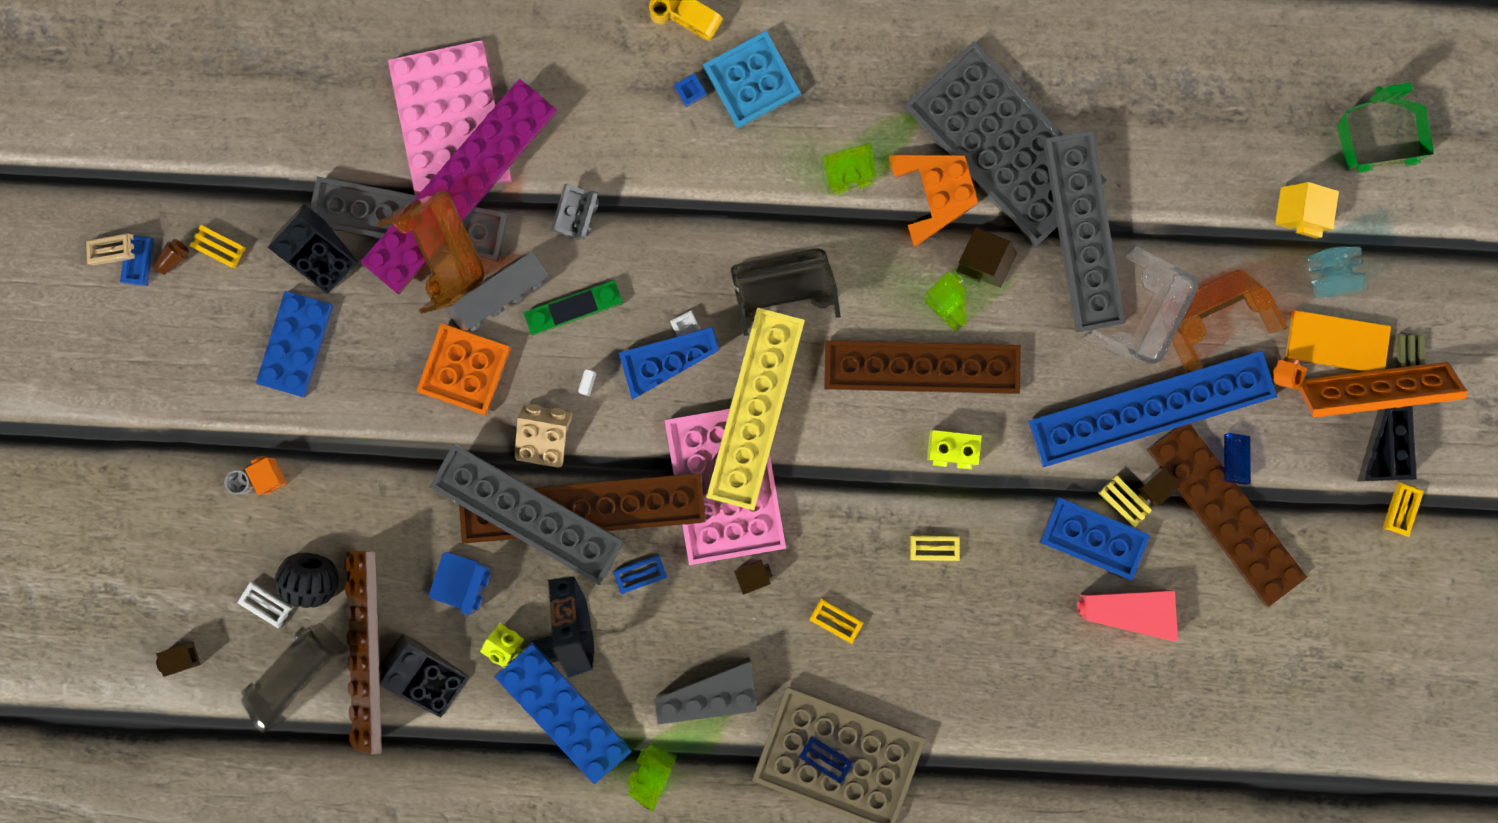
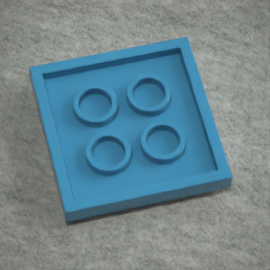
M767 31L703 64L706 74L737 130L801 96V92Z

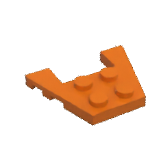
M889 156L895 178L917 171L920 172L932 218L908 225L914 247L919 246L923 241L938 233L940 229L979 204L965 156Z

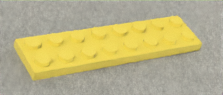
M757 307L706 498L750 510L755 509L805 320Z

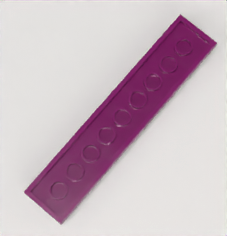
M519 78L360 263L399 295L558 112L557 109Z

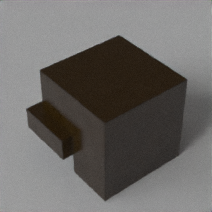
M975 228L958 262L959 266L956 272L979 283L982 278L984 282L1001 288L1017 252L1011 241Z

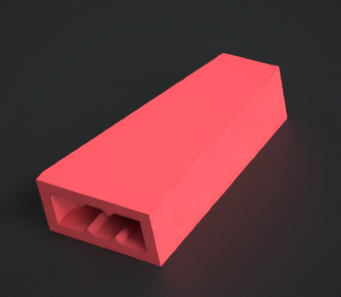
M1149 590L1080 594V600L1077 601V610L1084 620L1170 641H1178L1175 591Z

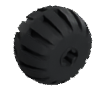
M297 553L287 557L280 564L275 575L276 590L281 599L288 604L302 608H314L326 604L334 596L339 582L338 572L333 562L324 556L311 553Z

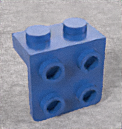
M445 552L441 557L429 597L460 608V612L471 615L476 610L479 611L483 601L481 594L483 588L487 587L490 581L491 573H489L491 566Z

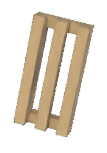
M126 233L86 240L87 264L94 266L135 259L134 254L131 253V250L134 249V244H131L130 241L134 240L133 235ZM123 242V245L93 250L94 246ZM124 251V253L93 258V256Z

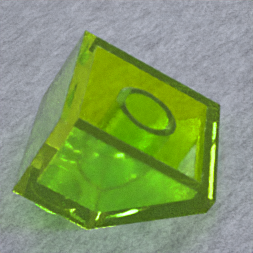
M871 143L822 157L820 168L828 195L832 193L835 196L843 195L849 192L848 189L854 187L864 189L872 186V182L876 179Z
M947 271L926 292L921 300L956 333L966 324L965 288L962 286L963 281L955 273L950 274Z
M651 744L648 750L642 749L636 762L641 764L638 772H632L626 786L630 787L628 795L653 812L674 767L677 756Z

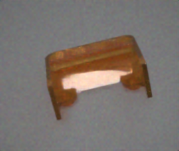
M446 191L433 193L399 208L377 222L379 227L394 223L395 227L402 233L412 231L432 273L427 279L425 286L431 300L419 309L421 314L454 305L483 281L484 268L453 200Z
M1235 270L1163 304L1160 308V319L1187 373L1203 368L1192 346L1202 341L1205 337L1206 328L1202 319L1245 299L1252 311L1259 312L1269 334L1288 328L1271 293L1246 271Z

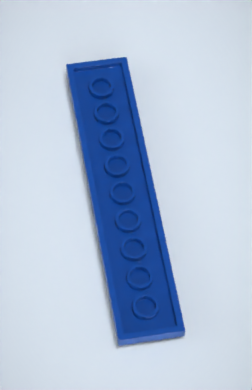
M1259 351L1032 419L1028 423L1042 467H1047L1277 398V394L1264 353Z

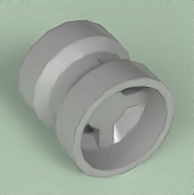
M233 470L225 477V488L231 494L245 495L255 490L245 470Z

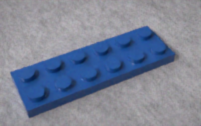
M533 642L495 674V679L594 785L632 752L628 744Z

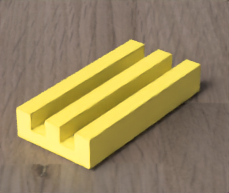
M1114 476L1098 492L1134 528L1152 511L1118 476ZM1115 483L1142 509L1141 512L1113 486ZM1108 490L1136 516L1134 519L1107 493Z
M910 535V560L960 561V536ZM916 541H954V546L916 545ZM916 550L954 551V555H916Z

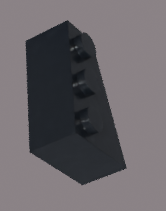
M1413 405L1378 410L1358 481L1417 480Z

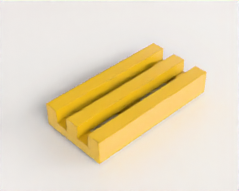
M200 225L199 233L195 234V240L189 246L235 269L246 247ZM208 233L209 235L237 248V253H234L218 245L217 243L205 238V234ZM204 242L233 257L232 262L199 246L200 243Z
M1401 482L1397 483L1382 529L1409 537L1424 490ZM1413 492L1414 496L1405 520V524L1403 529H1401L1400 527L1403 521L1404 514H1406L1408 502L1411 493Z
M820 598L819 603L809 618L810 621L850 644L853 643L864 624L861 620ZM822 606L857 624L856 627L853 628L821 610ZM820 614L852 633L849 637L817 619V615Z

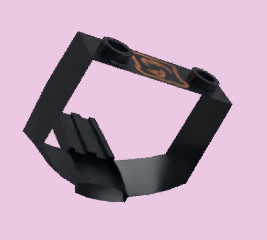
M575 576L548 579L552 636L532 640L531 643L533 642L552 663L559 661L567 677L570 678L593 668L595 655L594 639L587 601Z

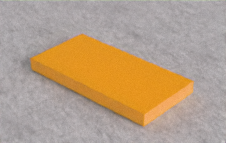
M1294 310L1291 314L1285 357L1294 358L1301 362L1361 372L1385 370L1391 326Z

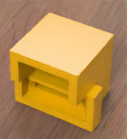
M1310 182L1281 187L1275 225L1287 229L1297 228L1296 233L1312 238H1321L1323 231L1333 230L1339 191Z

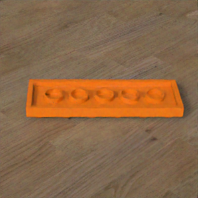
M1449 362L1304 379L1298 389L1312 417L1466 399L1468 392Z

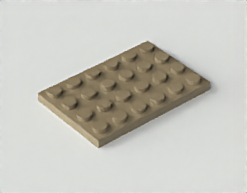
M786 686L752 781L862 823H896L926 739Z

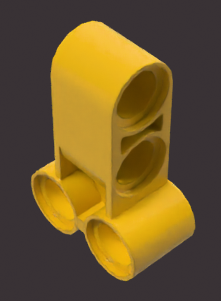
M651 0L649 3L650 17L655 23L665 24L671 19L708 41H711L723 21V18L717 12L697 0ZM658 6H663L667 10L663 14H657L654 12V9Z

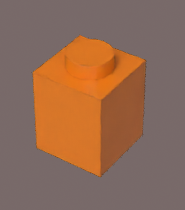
M261 456L252 460V465L245 468L257 495H267L287 485L275 458Z

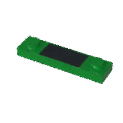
M613 280L523 313L531 335L535 336L624 303L616 281Z

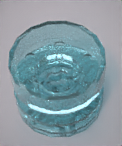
M1333 247L1307 257L1309 264H1320L1311 267L1309 273L1322 274V278L1311 282L1313 298L1336 297L1368 289L1366 274L1364 272H1353V268L1364 264L1363 259L1351 260L1353 257L1362 255L1361 247Z

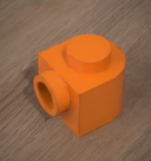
M1285 357L1284 361L1279 360L1278 364L1274 367L1272 378L1276 385L1297 390L1304 381L1307 368L1299 365L1300 360Z

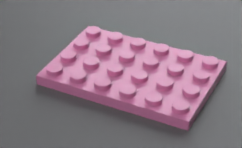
M482 40L388 60L416 196L419 195L496 106ZM509 168L495 185L512 182Z
M730 409L665 420L674 476L702 473L706 523L682 525L689 565L786 549L770 453L754 510L706 498Z

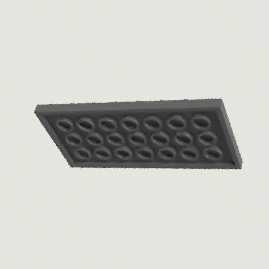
M973 41L903 106V109L947 155L966 157L974 184L1036 247L1058 227L1043 139L1064 134L980 46ZM1101 174V180L1103 185L1107 180Z

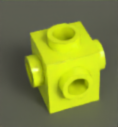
M499 623L486 639L480 652L493 663L504 667L522 651L520 646L524 639L515 631Z

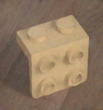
M524 404L517 419L515 459L529 463L561 467L564 462L566 432L571 422L572 412H567L560 408H544L537 404Z

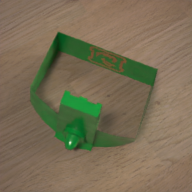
M1411 82L1389 85L1384 88L1378 86L1375 88L1374 96L1369 100L1345 112L1337 124L1347 171L1357 170L1358 173L1372 171L1373 167L1405 163V166L1420 164L1421 160L1434 155L1426 106L1401 99L1413 91ZM1381 101L1401 106L1415 113L1420 156L1358 165L1347 114L1370 103L1376 104Z

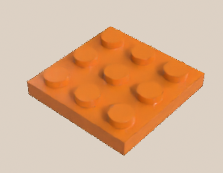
M441 323L416 392L487 416L511 347Z

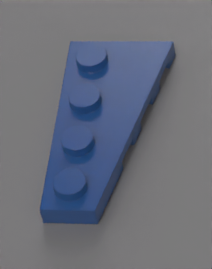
M711 327L620 352L619 355L632 400L720 350L714 328Z

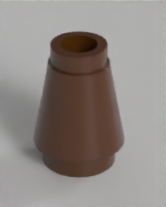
M173 239L171 242H167L153 267L160 274L166 275L188 258L187 254L190 251L181 241Z

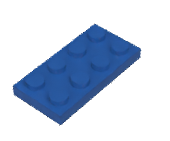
M284 291L256 384L305 398L334 305Z
M1057 497L1039 543L1126 579L1133 580L1150 535Z

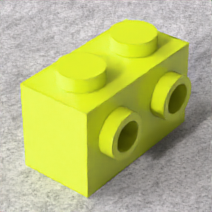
M932 430L929 433L927 460L933 461V466L947 467L948 463H957V468L972 470V465H979L982 436Z

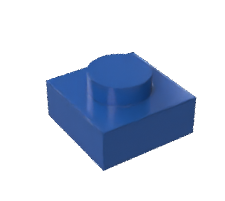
M695 73L673 85L686 108L707 96Z

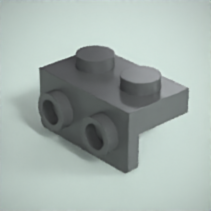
M564 184L551 231L577 240L585 239L592 228V222H590L592 213H595L598 207V192H589L569 184Z

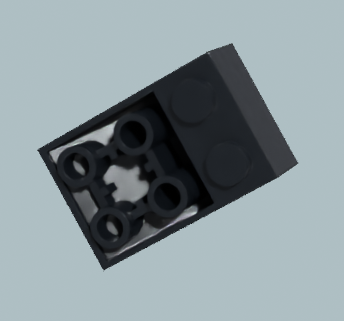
M303 204L274 235L267 247L326 294L358 263L327 222L306 204Z
M403 633L379 667V686L440 718L469 678L468 675L435 652Z

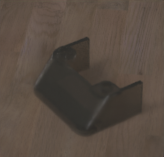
M810 249L743 262L731 268V276L744 336L748 335L746 322H754L757 307L763 309L764 307L810 299L811 304L818 308H826L832 305L835 317H841L836 281L827 254L822 249Z
M322 623L309 626L308 628L301 627L292 637L295 640L255 684L250 683L241 692L243 695L241 702L254 726L261 732L283 723L286 718L282 713L332 658L349 651V648Z

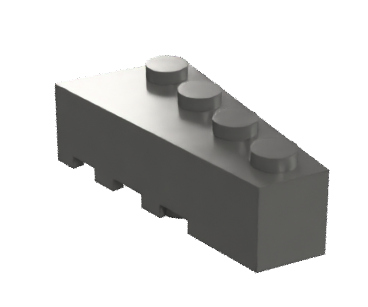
M533 251L526 252L501 268L498 274L494 273L479 283L480 286L477 288L473 287L460 294V299L452 303L449 301L443 305L458 329H471L475 331L485 324L483 319L489 315L492 317L499 315L505 310L504 305L510 301L512 304H515L525 297L523 294L530 288L534 291L545 283L543 279L549 275Z
M751 659L657 695L655 698L657 723L666 724L757 712Z

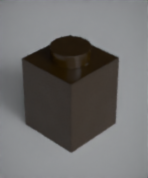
M1164 468L1156 469L1136 487L1140 492L1138 497L1147 506H1160L1180 488L1179 484Z
M762 560L734 571L743 595L770 585L769 579L773 577L769 564L763 565Z
M194 642L156 653V666L163 677L201 665Z

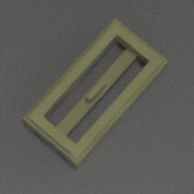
M1425 335L1397 336V368L1406 367L1405 341H1408V367L1415 366V345L1416 366L1425 365Z

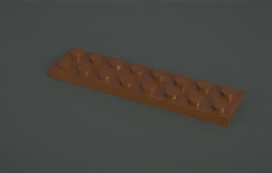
M826 340L824 390L1020 394L1021 345Z
M1191 424L1173 429L1147 449L1158 466L1164 468L1179 484L1180 488L1177 491L1266 607H1270L1308 578Z
M347 551V557L344 560L348 582L345 584V593L348 596L346 619L349 621V631L347 632L346 640L350 647L347 666L350 671L351 680L348 683V692L351 696L349 718L352 721V731L350 732L349 740L354 750L368 754H379L382 751L375 551Z

